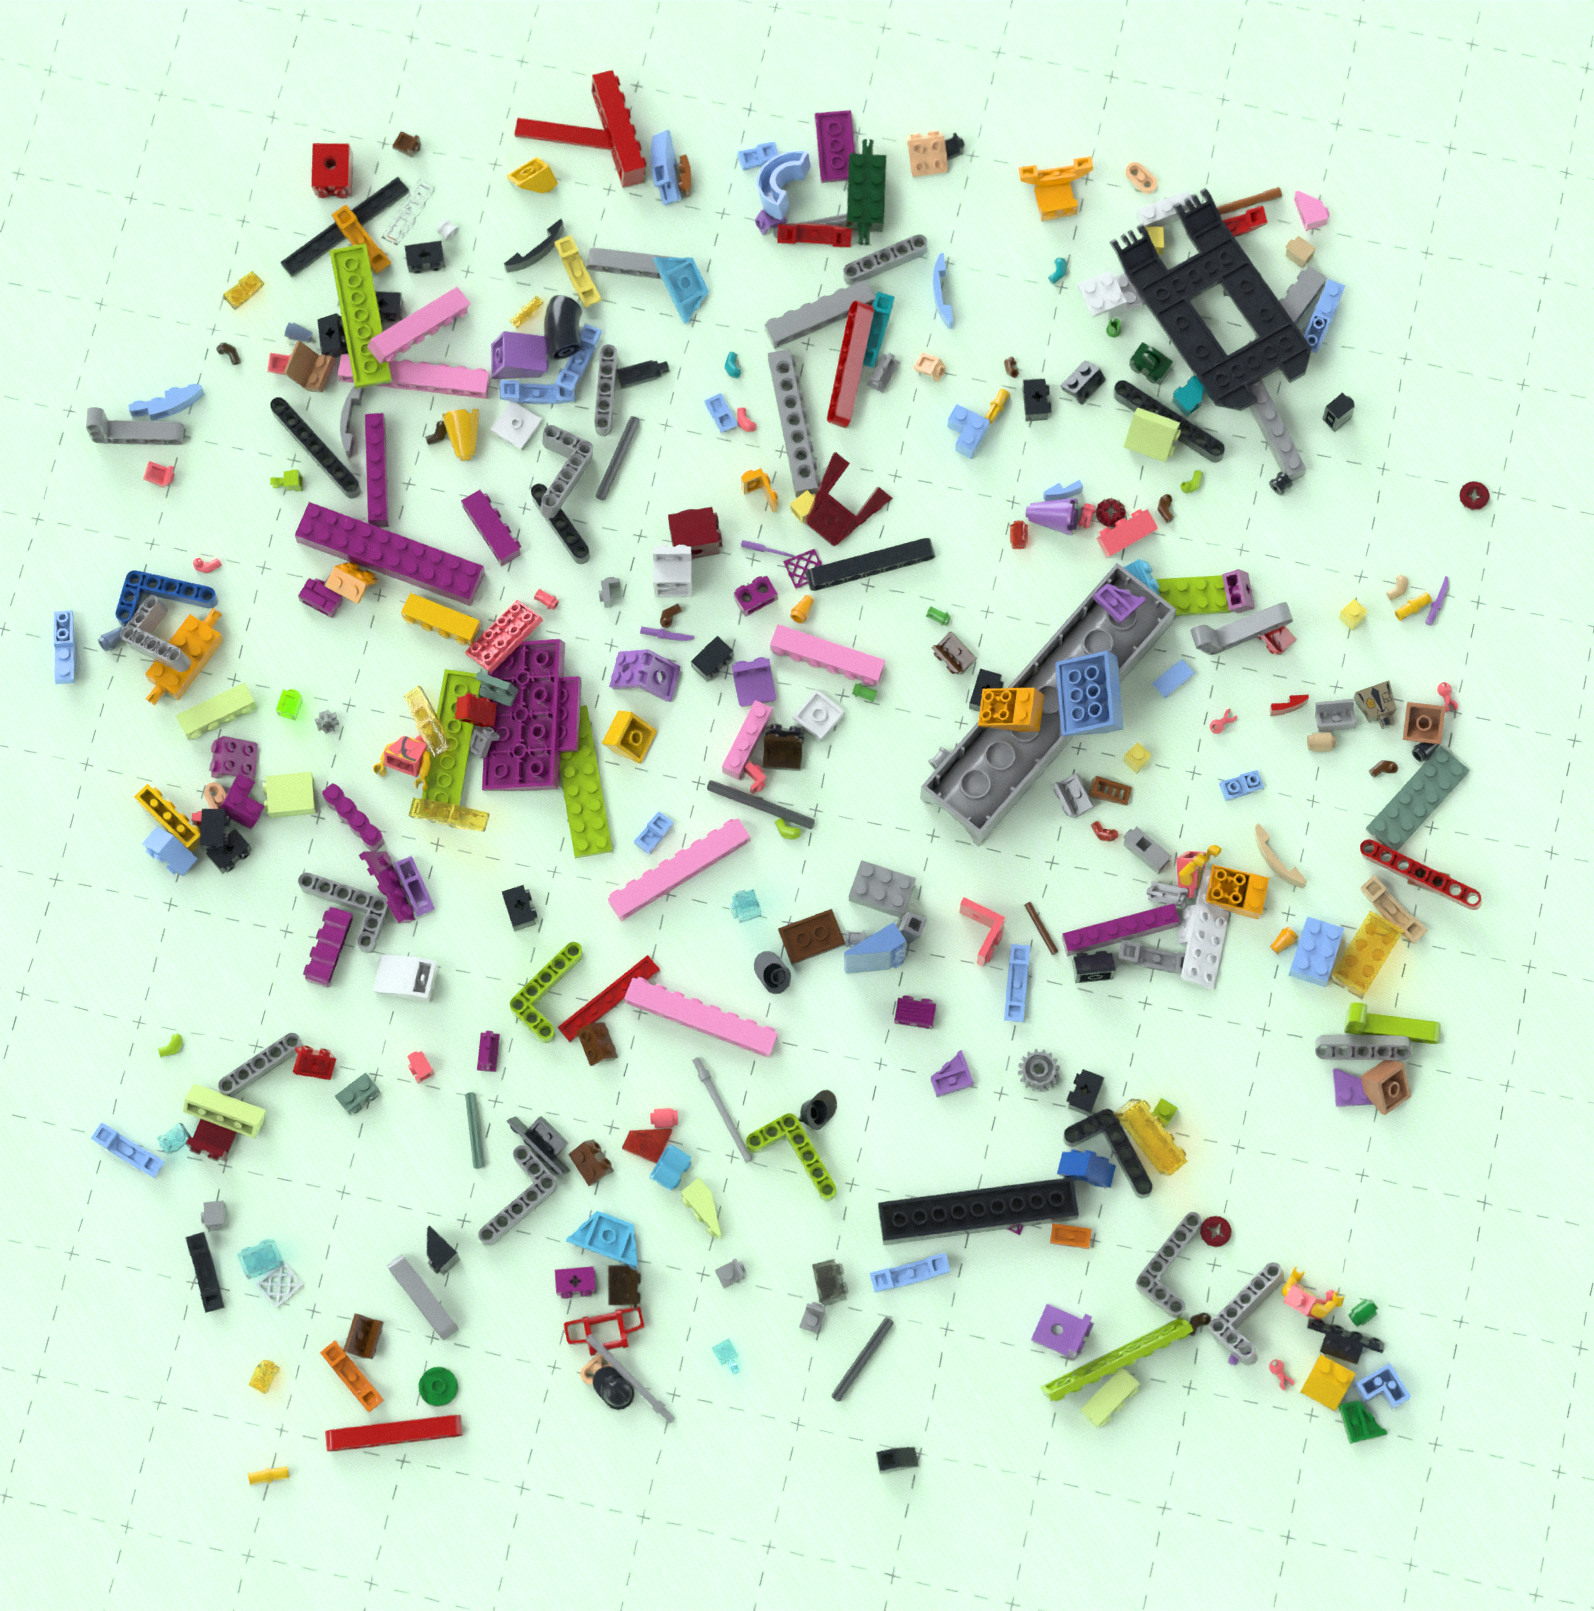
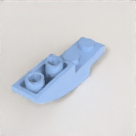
M670 130L653 135L651 143V169L654 187H659L662 203L666 206L682 200L674 166L678 164Z
M1330 279L1327 280L1304 334L1314 353H1317L1345 289V285Z
M189 384L183 388L172 387L164 391L165 398L155 397L150 401L138 400L133 402V404H128L131 417L149 415L151 421H156L175 415L190 407L204 395L202 385Z
M73 610L55 611L53 644L55 647L54 681L56 685L75 683L76 671Z

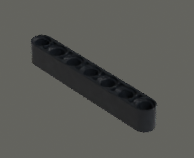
M1120 380L1115 384L1113 396L1116 401L1133 412L1137 408L1146 411L1156 409L1158 411L1157 415L1179 422L1178 430L1187 429L1189 431L1187 434L1180 433L1178 441L1211 462L1217 463L1222 460L1225 446L1221 441L1128 381ZM1118 389H1125L1127 392L1121 394L1118 392ZM1140 399L1142 403L1137 404L1133 400ZM1196 439H1202L1205 443L1198 444ZM1218 449L1220 453L1214 454L1211 450Z
M281 397L272 399L270 408L277 421L345 496L351 499L358 497L361 489L355 476L285 399ZM277 406H283V407H284V408H283L282 410H280V411L275 410V408H276ZM290 419L296 420L293 424L287 423ZM302 432L308 433L305 437L299 436ZM314 445L320 446L317 450H311ZM327 458L332 459L328 464L323 463ZM341 471L344 473L341 477L335 476L337 472ZM350 485L356 486L353 490H348L347 487Z
M922 538L808 569L805 574L810 590L817 591L934 559L936 555L931 539Z

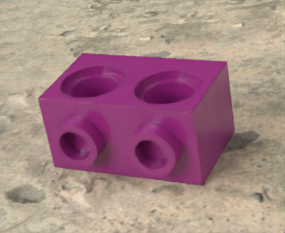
M767 575L755 578L751 584L747 586L742 585L734 592V599L744 617L778 600V593ZM762 587L768 589L766 593H760L758 590ZM744 596H749L752 598L749 602H744L742 600Z

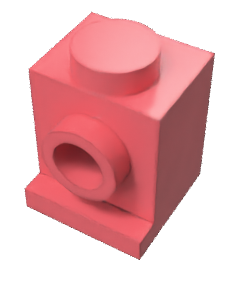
M415 1051L407 1056L410 1062L407 1066L412 1075L417 1074L414 1077L417 1084L435 1075L422 1051Z

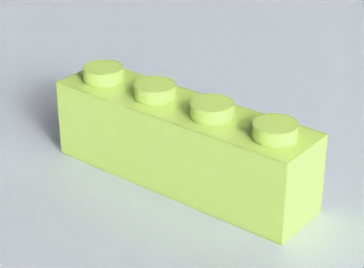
M244 682L177 714L176 717L187 739H197L208 730H216L220 724L230 723L241 714L251 713L257 706Z
M193 1084L184 1099L183 1106L184 1113L254 1139L264 1124L266 1110L197 1084Z

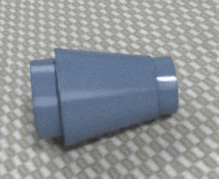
M288 322L284 336L288 337V340L310 343L313 332L295 322Z
M121 626L100 635L98 643L105 652L108 650L112 651L123 640L120 636L123 630Z

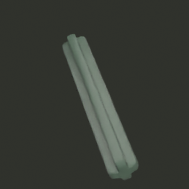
M469 1092L465 1094L472 1161L474 1169H480L484 1167L476 1094L475 1092Z

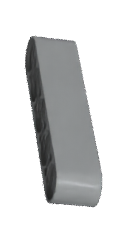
M917 234L848 263L843 270L844 282L851 285L856 281H864L925 255L927 252V238L922 234ZM921 243L924 246L918 248L915 246V244ZM904 250L907 253L900 255L898 252ZM885 257L890 259L888 262L881 261ZM871 265L873 268L866 269L864 266ZM854 272L856 275L848 276L847 273Z
M590 248L587 269L597 272L662 279L653 258H670V256Z
M611 344L604 345L600 350L594 417L595 431L599 436H607L612 430L618 357L617 349ZM607 353H612V354H614V355H613L612 357H610V358H607V357L604 356V355L607 354ZM606 370L612 371L610 375L603 374ZM603 388L611 389L607 393L601 391ZM603 405L609 406L607 410L600 409ZM600 423L608 424L605 428L598 426Z
M294 1032L286 1034L221 1078L218 1083L220 1092L233 1097L297 1054L294 1051L295 1047L303 1046L299 1035ZM292 1039L298 1040L297 1045L294 1047L288 1046L289 1041ZM280 1050L281 1055L278 1058H273L272 1053ZM259 1061L265 1062V1066L262 1069L256 1068V1064ZM243 1072L249 1073L246 1080L239 1079ZM227 1083L233 1084V1087H232L231 1090H229V1091H224V1090H223V1087H224L225 1084H227Z
M1320 1035L1315 1040V1054L1320 1059L1403 1061L1409 1059L1412 1054L1411 1041L1406 1036ZM1365 1046V1047H1367V1048H1366V1049H1360L1359 1047Z
M402 1253L386 1265L443 1341L459 1330L458 1326Z

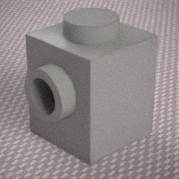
M224 1201L203 1202L204 1212H201V1223L205 1224V1227L210 1229V1231H221L223 1227H227L226 1204Z

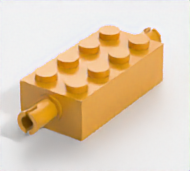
M212 608L204 621H200L189 614L168 643L178 647L191 660V665L186 671L178 672L158 661H154L145 673L148 681L155 685L150 694L145 698L149 703L152 702V705L156 706V703L164 693H168L179 701L223 642L221 634L213 629L214 625L222 617L218 610L216 612V609Z

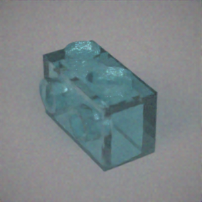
M754 889L747 892L741 890L734 894L730 910L733 919H738L739 924L761 916L760 904Z
M264 1239L259 1242V1245L243 1248L237 1254L248 1280L285 1265L274 1239Z

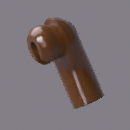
M1165 494L1159 499L1157 507L1158 512L1166 523L1174 519V516L1169 511L1173 500L1169 494Z
M1381 760L1369 770V773L1373 778L1377 777L1381 772L1396 773L1398 765L1393 761Z

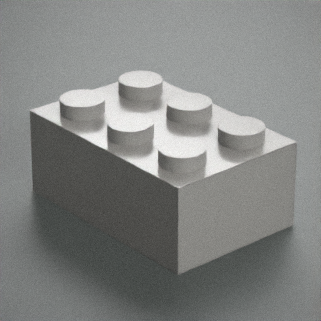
M861 860L849 892L848 901L901 918L906 913L916 884V878Z

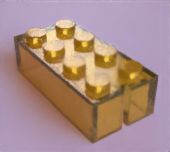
M1369 911L1329 980L1343 989L1345 986L1349 987L1348 992L1363 1000L1404 930L1376 913Z
M1131 1098L1117 1109L1114 1115L1159 1174L1171 1176L1188 1162L1185 1158L1187 1156L1185 1151L1180 1146L1177 1147L1175 1145L1173 1135L1162 1128V1121L1158 1116H1153L1150 1112L1151 1107L1145 1100Z

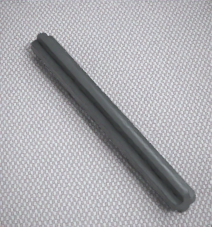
M710 780L707 784L708 791L783 818L802 827L812 829L815 824L813 818L719 782Z

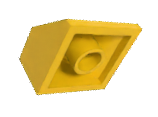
M537 156L506 175L507 179L519 188L542 194L551 192L558 185L550 166Z

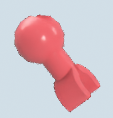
M1447 682L1440 683L1437 687V692L1444 698L1445 713L1449 711V704L1452 705L1453 710L1458 709L1457 702L1453 701L1450 695L1452 686Z
M1227 709L1220 720L1215 719L1211 721L1209 728L1212 733L1220 734L1224 730V725L1236 721L1237 716L1227 718L1231 709Z
M1275 1359L1270 1362L1269 1370L1272 1374L1278 1376L1280 1388L1286 1390L1284 1380L1289 1381L1290 1385H1294V1381L1291 1378H1287L1284 1373V1363L1279 1359Z

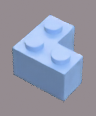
M958 404L955 405L948 418L947 427L960 433L955 444V451L972 459L989 429L990 420Z
M157 826L142 843L146 848L145 852L153 859L156 858L161 863L165 862L167 864L166 869L173 875L178 873L184 876L198 859L177 838Z
M1390 1363L1354 1385L1363 1403L1382 1394L1391 1410L1411 1398Z

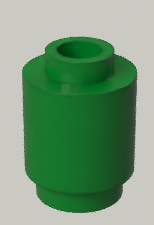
M1364 1299L1351 1309V1313L1348 1316L1356 1327L1363 1326L1378 1315L1376 1312L1378 1307L1372 1300Z

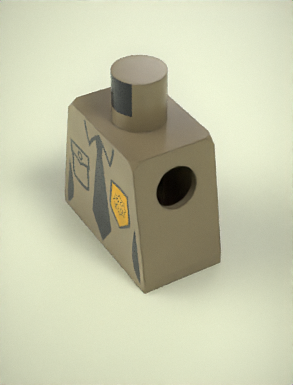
M1389 680L1355 692L1354 701L1369 723L1378 720L1381 729L1392 725L1389 716L1395 713L1396 707Z

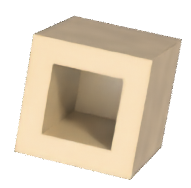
M1297 236L1294 240L1291 239L1287 243L1285 256L1303 269L1314 256L1316 248L1300 236Z

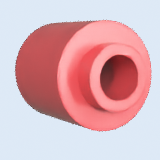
M673 1108L654 1109V1113H650L651 1125L654 1124L655 1128H672L673 1125H678V1110H673Z

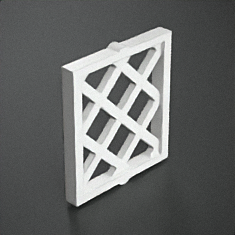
M281 1261L259 1280L256 1286L277 1309L303 1286V1283ZM280 1267L279 1273H273ZM282 1267H286L289 1274H282ZM272 1276H279L278 1283H271ZM282 1276L289 1277L288 1284L281 1283ZM269 1277V1283L263 1282ZM291 1277H294L298 1284H291ZM261 1285H268V1292H264ZM271 1286H278V1292L272 1293ZM281 1286H288L287 1293H280ZM290 1287H296L292 1292H290ZM270 1295H276L277 1302H273ZM280 1296H286L280 1301Z

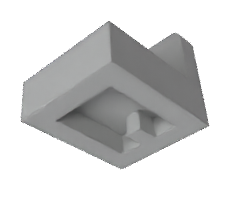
M490 727L475 729L470 741L469 750L479 758H486L491 741L499 740L500 736Z
M736 1258L732 1259V1262L715 1269L723 1289L745 1278L743 1273L746 1272L742 1261L738 1262Z
M812 1302V1304L807 1303L799 1328L818 1335L826 1313L823 1305Z

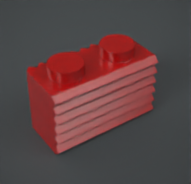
M466 693L465 696L457 698L456 720L483 728L494 727L497 704L491 703L488 698H477L475 694Z

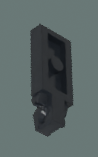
M649 360L623 367L616 371L621 389L656 380L662 377L661 374L670 372L667 361L658 363L657 361Z

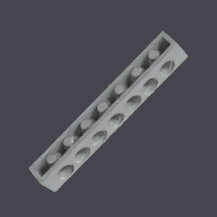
M790 349L768 353V363L795 496L798 498L806 490L810 494H816L820 486V478L815 476L814 470H817L816 459H812L811 452H814L812 441L808 442L807 435H810L809 424L804 422V418L807 415L805 406L801 407L800 401L803 400L802 390L797 388V383H800L798 372H794L793 366H796L795 356L790 354ZM781 369L788 370V372L785 374H782L779 371ZM790 386L792 389L785 391L783 387ZM789 403H794L796 406L794 408H788L786 405ZM797 420L799 424L794 426L790 422ZM798 437L803 439L800 443H796L793 440ZM799 455L806 456V459L799 460L797 459V457ZM803 472H807L810 474V476L807 478L801 477L800 475Z

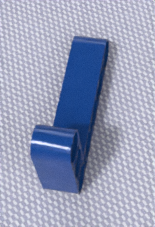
M132 570L125 577L115 615L119 624L125 627L138 610L143 594L209 609L217 605L218 598L214 589L208 586ZM135 578L140 579L137 584L131 583V581ZM153 582L158 583V585L155 588L149 587L150 584ZM172 586L176 587L174 592L167 591ZM188 591H195L192 596H186ZM206 595H213L212 599L204 600ZM135 596L134 600L126 601L127 597ZM123 614H130L127 619H121Z

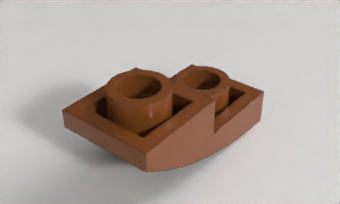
M685 154L679 156L680 163L678 168L681 174L679 175L680 182H678L680 192H684L686 198H688L691 194L692 181L689 160Z

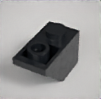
M915 1447L892 1448L876 1452L879 1474L919 1467Z

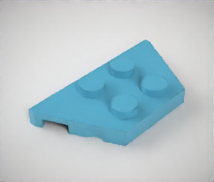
M687 257L653 258L683 323L689 322L691 315L698 309L701 300L709 292L694 259Z
M596 1211L590 1219L579 1226V1229L566 1239V1242L626 1265L631 1264L635 1268L638 1267L635 1230L632 1223Z

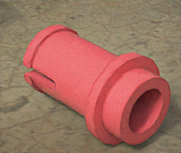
M1084 503V506L1081 507L1082 513L1078 526L1082 527L1084 525L1083 528L1089 529L1092 515L1096 510L1094 505Z
M538 589L534 595V599L546 605L549 610H554L559 603L556 596L552 597L542 589Z

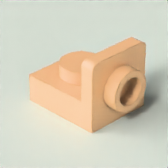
M921 353L913 369L916 372L931 376L935 382H939L945 373L946 366L940 358Z

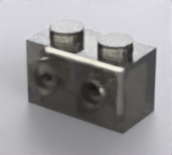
M830 1259L812 1264L820 1303L826 1306L847 1300L848 1286L846 1282H843L844 1268L842 1263H839L836 1259Z

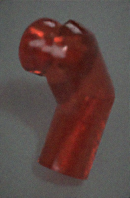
M1099 821L1090 825L1101 841L1112 842L1118 838L1117 830L1103 829Z

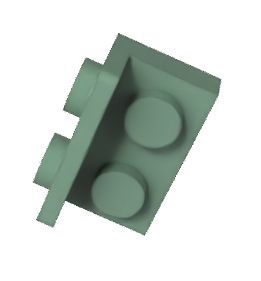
M477 673L475 679L481 683L480 696L509 707L512 706L518 693L516 687L511 683L484 673Z
M365 1072L336 1094L335 1098L345 1111L351 1115L361 1111L362 1105L366 1102L374 1101L379 1096L380 1090Z

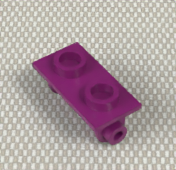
M489 1030L486 1033H480L477 1071L496 1072L500 1034Z

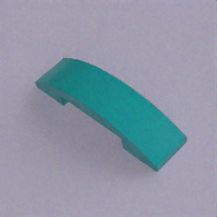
M881 292L876 293L872 306L874 309L863 360L864 366L874 368L895 296Z

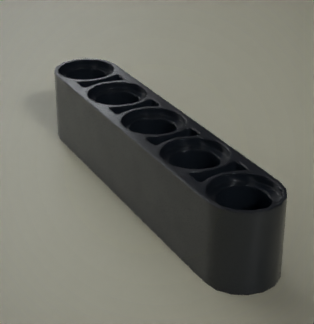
M537 483L531 488L532 500L539 511L543 496L537 497L535 494L537 492L545 494L548 490L541 483ZM560 509L555 517L545 518L573 560L578 564L587 563L590 559L589 548L564 511ZM559 521L565 522L561 527L556 526V523ZM568 536L575 537L573 541L566 540ZM578 551L586 552L584 556L576 555Z

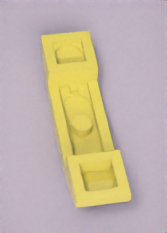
M572 235L555 241L554 243L561 261L584 308L602 301L580 257Z

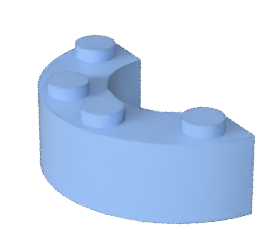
M791 151L780 154L769 160L761 168L757 177L759 197L762 207L772 217L780 220L784 218L789 208L786 191L781 190V188L790 181L805 179L811 168L808 152Z

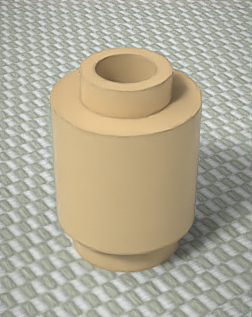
M1331 732L1308 735V750H1313V752L1332 751V747L1336 746L1335 736H1332Z

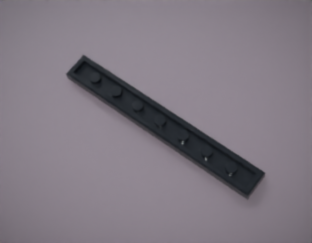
M397 176L351 211L356 216L360 225L364 226L410 191ZM334 222L282 260L280 264L293 278L345 240L346 237Z

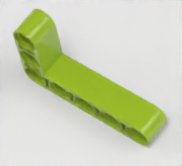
M574 941L568 943L510 1000L509 1005L513 1015L543 1043L552 1042L555 1038V1031L552 1024L534 1006L583 958L581 945ZM571 949L579 950L576 956L569 955ZM558 962L565 963V967L560 970L556 969L555 965ZM546 975L551 977V981L548 983L541 981L542 977ZM531 989L538 991L535 996L528 995V991ZM521 1002L524 1004V1007L521 1010H516L514 1005ZM530 1016L538 1018L535 1023H529L527 1019ZM544 1029L551 1030V1034L547 1037L542 1036L541 1032Z
M1359 1002L1350 1003L1346 1011L1345 1033L1355 1035L1406 1036L1411 1042L1439 1043L1441 1023L1367 1013L1368 1005Z
M784 1114L747 1136L746 1145L752 1153H758L787 1138L820 1198L824 1201H832L835 1198L836 1185L794 1114ZM786 1120H793L795 1124L793 1127L787 1128L784 1122ZM770 1129H775L778 1134L775 1137H769L767 1132ZM795 1137H803L804 1142L800 1145L795 1144L793 1141ZM757 1138L761 1143L753 1147L750 1145V1141ZM806 1153H811L814 1158L812 1161H805L803 1156ZM821 1170L824 1175L821 1178H815L813 1172ZM825 1187H831L833 1193L825 1195L822 1190Z

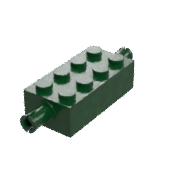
M863 139L862 154L849 153L846 228H850L852 231H859L858 244L863 245L865 238V246L870 245V232H883L886 155L873 154V139H869L868 146L867 139Z

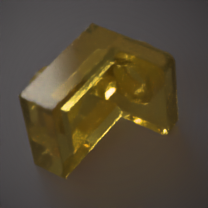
M263 1359L256 1366L248 1385L266 1394L275 1375L281 1368L276 1366L273 1361Z

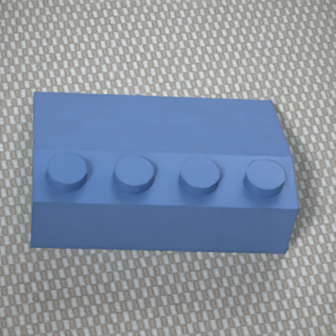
M1103 651L1055 662L1061 736L1103 734L1124 730L1116 655L1109 651Z
M894 922L845 951L844 972L849 974L889 970L903 965L906 957V940Z

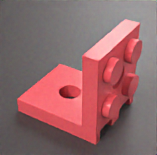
M963 897L959 913L991 928L977 955V964L984 967L985 963H989L993 957L994 945L998 946L1003 937L1002 930L1005 917Z

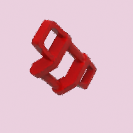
M638 1306L637 1309H616L612 1313L590 1318L585 1316L582 1319L564 1322L563 1326L567 1343L569 1345L588 1344L590 1356H594L598 1352L585 1339H570L568 1327L583 1323L587 1338L592 1334L590 1325L617 1320L621 1339L602 1343V1345L607 1350L621 1347L623 1349L629 1348L627 1335L645 1327L641 1307ZM637 1311L640 1325L625 1330L622 1314Z

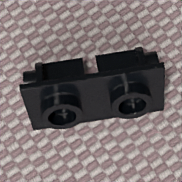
M771 724V726L766 727V730L770 731V733H766V736L768 734H778L779 737L795 735L802 739L803 745L804 737H800V735L804 734L805 730H801L799 726H790L788 729L782 728L780 724Z

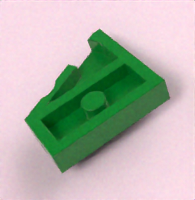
M1359 1400L1338 1406L1350 1444L1387 1435V1431L1379 1426L1375 1421V1417L1366 1411L1365 1406Z

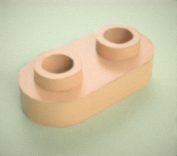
M1131 162L1127 165L1125 171L1126 178L1142 193L1151 194L1156 190L1157 179L1138 162ZM1132 172H1137L1138 174H1137V175H1132L1131 173H1132ZM1150 184L1151 187L1147 188L1144 185Z
M211 782L205 787L204 797L210 809H219L226 793L219 783ZM210 792L215 793L216 796H212Z
M597 1354L581 1369L580 1376L585 1384L593 1385V1378L587 1377L588 1372L595 1374L602 1367H612L610 1364H602L604 1358L600 1354Z

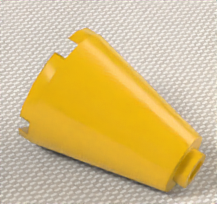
M466 409L448 411L446 414L442 413V419L456 458H460V461L472 460L471 457L475 456L479 410L472 409V412L468 413Z

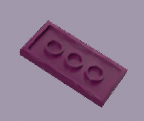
M851 110L814 113L821 183L847 181L849 153H855Z

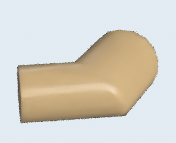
M1398 575L1396 577V587L1386 592L1390 601L1406 593L1409 583L1406 576Z

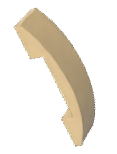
M1257 823L1254 828V837L1266 863L1282 879L1303 889L1307 884V880L1296 867L1288 871L1268 847L1267 843H1269L1271 837Z
M1374 875L1360 887L1362 893L1375 909L1413 944L1428 931L1416 917H1412L1386 891L1387 888Z

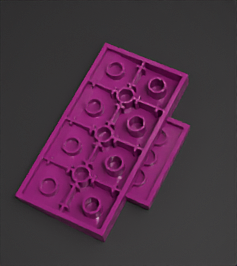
M561 639L523 641L492 673L488 672L489 676L511 683L518 689V693L511 707L490 700L491 703L497 704L494 727L490 728L500 738L499 740L491 741L486 758H483V791L558 790L560 753L578 752L582 678L579 676L564 677L565 642Z

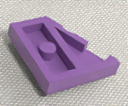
M1106 584L1093 596V599L1119 624L1146 601V598L1143 596L1139 598L1129 594L1130 592L1127 590L1118 589L1110 584Z
M962 1050L958 1051L950 1062H946L942 1069L930 1078L937 1098L974 1086Z
M1333 1068L1336 1107L1374 1105L1364 1094L1360 1078Z

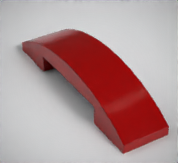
M1264 206L1246 210L1245 214L1223 220L1234 237L1247 234L1268 224Z
M813 223L778 224L777 243L829 244L832 247L851 248L852 229Z

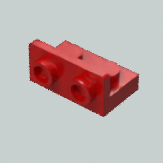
M307 1045L295 1047L294 1051L298 1053L293 1068L295 1075L331 1080L337 1058L330 1050L325 1048L314 1050V1048Z

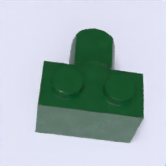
M1142 342L1130 358L1129 366L1135 373H1141L1146 376L1149 382L1161 385L1171 371L1174 361L1164 356L1157 349Z

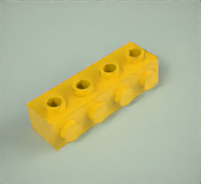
M413 593L409 594L401 611L402 618L406 623L414 625V623L418 624L428 632L432 630L438 632V635L445 639L453 638L458 644L466 646V644L471 646L481 627L479 620Z
M147 783L134 796L136 802L192 853L200 845L201 830L196 825L192 827L188 823L189 819L182 812L179 814L175 810L176 806L169 799L165 801L161 797L163 794L156 787L152 788Z

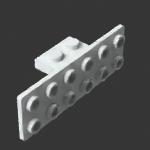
M1206 868L1203 869L1196 905L1186 906L1182 912L1177 944L1187 945L1181 979L1211 990L1214 989L1230 911L1205 902L1211 870Z

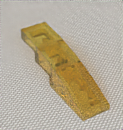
M417 685L403 697L411 708L409 712L417 723L415 727L433 757L436 758L449 749L450 745L433 706L422 687Z
M413 798L408 814L411 818L449 825L451 828L485 832L490 815L488 812L420 798Z

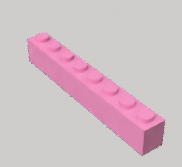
M341 354L338 370L339 381L354 383L349 354ZM393 359L389 362L392 383L376 385L487 399L490 374L489 371L482 368L472 370L464 366L455 368L446 364L431 365L428 362L413 363L406 359L402 361Z
M739 818L728 820L723 824L724 827L719 830L714 829L707 834L708 837L703 840L698 839L694 841L687 850L681 849L675 854L674 858L663 860L658 864L659 867L653 871L649 869L642 874L643 877L640 879H633L622 890L617 889L613 891L607 899L620 922L751 842L750 835Z
M632 978L624 998V1003L764 1057H770L778 1037V1033L775 1032L774 1028L764 1026L763 1028L751 1019L742 1020L739 1018V1015L733 1012L724 1013L719 1007L714 1005L708 1007L703 1005V1002L699 999L692 998L690 1000L685 998V995L680 992L674 991L672 993L667 991V988L662 985L656 984L654 986L648 984L649 981L644 978Z

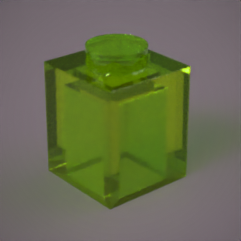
M294 689L282 690L276 707L278 716L296 721L303 701L301 694H299L300 692Z

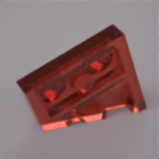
M673 1129L630 1130L622 1150L657 1164L666 1148Z

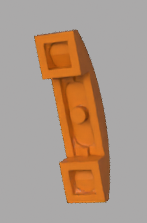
M335 1340L319 1352L368 1413L384 1401Z

